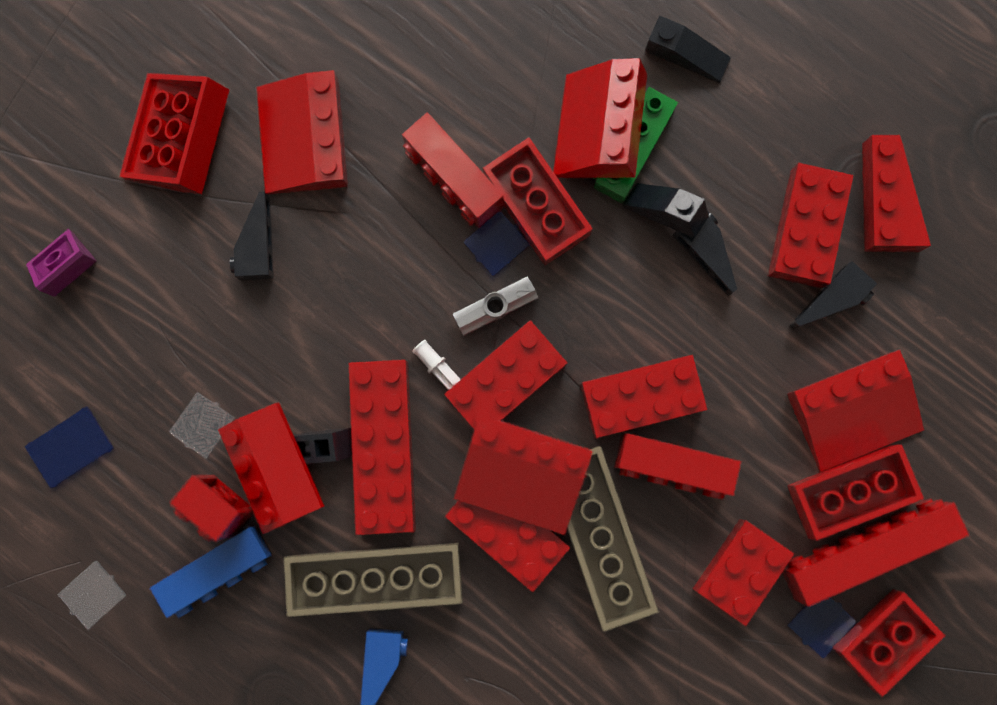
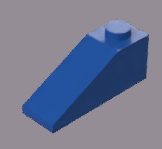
M370 628L367 631L361 705H375L399 665L402 656H407L408 639L403 638L404 631Z

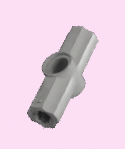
M527 276L497 292L489 293L485 298L453 313V316L463 336L495 320L502 319L512 311L538 299V296ZM499 300L503 303V309L498 313H492L487 308L489 302Z

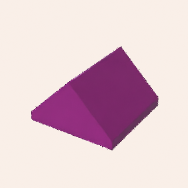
M67 229L26 265L35 287L39 291L55 297L97 260L70 229Z

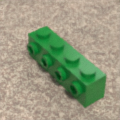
M648 87L644 99L635 178H593L596 180L594 189L623 204L678 104L677 101Z

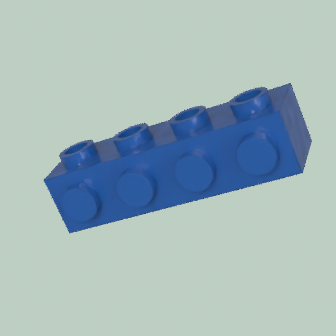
M256 526L249 527L150 587V590L166 618L175 614L180 618L193 610L191 604L201 599L205 603L217 596L218 592L216 589L226 584L227 588H230L243 580L241 574L250 569L254 573L268 565L266 559L271 557L272 554Z

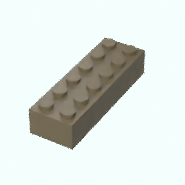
M601 446L590 449L593 452L567 531L602 630L606 631L658 613V609Z
M459 543L300 554L284 557L287 616L462 604L463 601Z

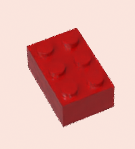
M193 475L170 502L176 508L174 513L185 522L191 520L199 527L197 532L208 541H212V539L219 541L235 537L254 514L251 505L215 475Z
M739 519L693 587V590L746 626L794 553L748 521Z
M892 589L832 648L872 691L883 697L945 635L904 592Z

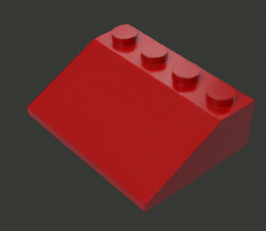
M640 58L612 59L566 75L553 170L557 178H635L647 82V72Z
M335 71L304 73L258 86L257 98L266 194L348 187L339 80Z
M148 73L119 177L175 191L202 194L230 89L209 77Z
M900 350L890 352L787 394L819 472L924 431L912 377Z
M480 415L454 499L565 535L593 451Z

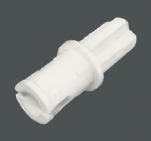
M423 340L412 350L428 367L427 372L429 374L432 372L447 390L460 381V378L444 362V356L441 358L426 340Z

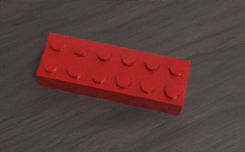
M406 360L349 363L356 535L414 532L416 530L408 362Z
M932 498L923 500L916 504L917 509L908 513L906 510L896 512L890 515L891 520L883 524L880 521L871 523L864 527L865 532L856 536L854 533L846 534L838 538V544L831 547L828 544H824L813 549V555L803 558L802 555L792 558L782 573L794 600L806 606H811L969 536L955 503L943 502L942 499L933 501Z

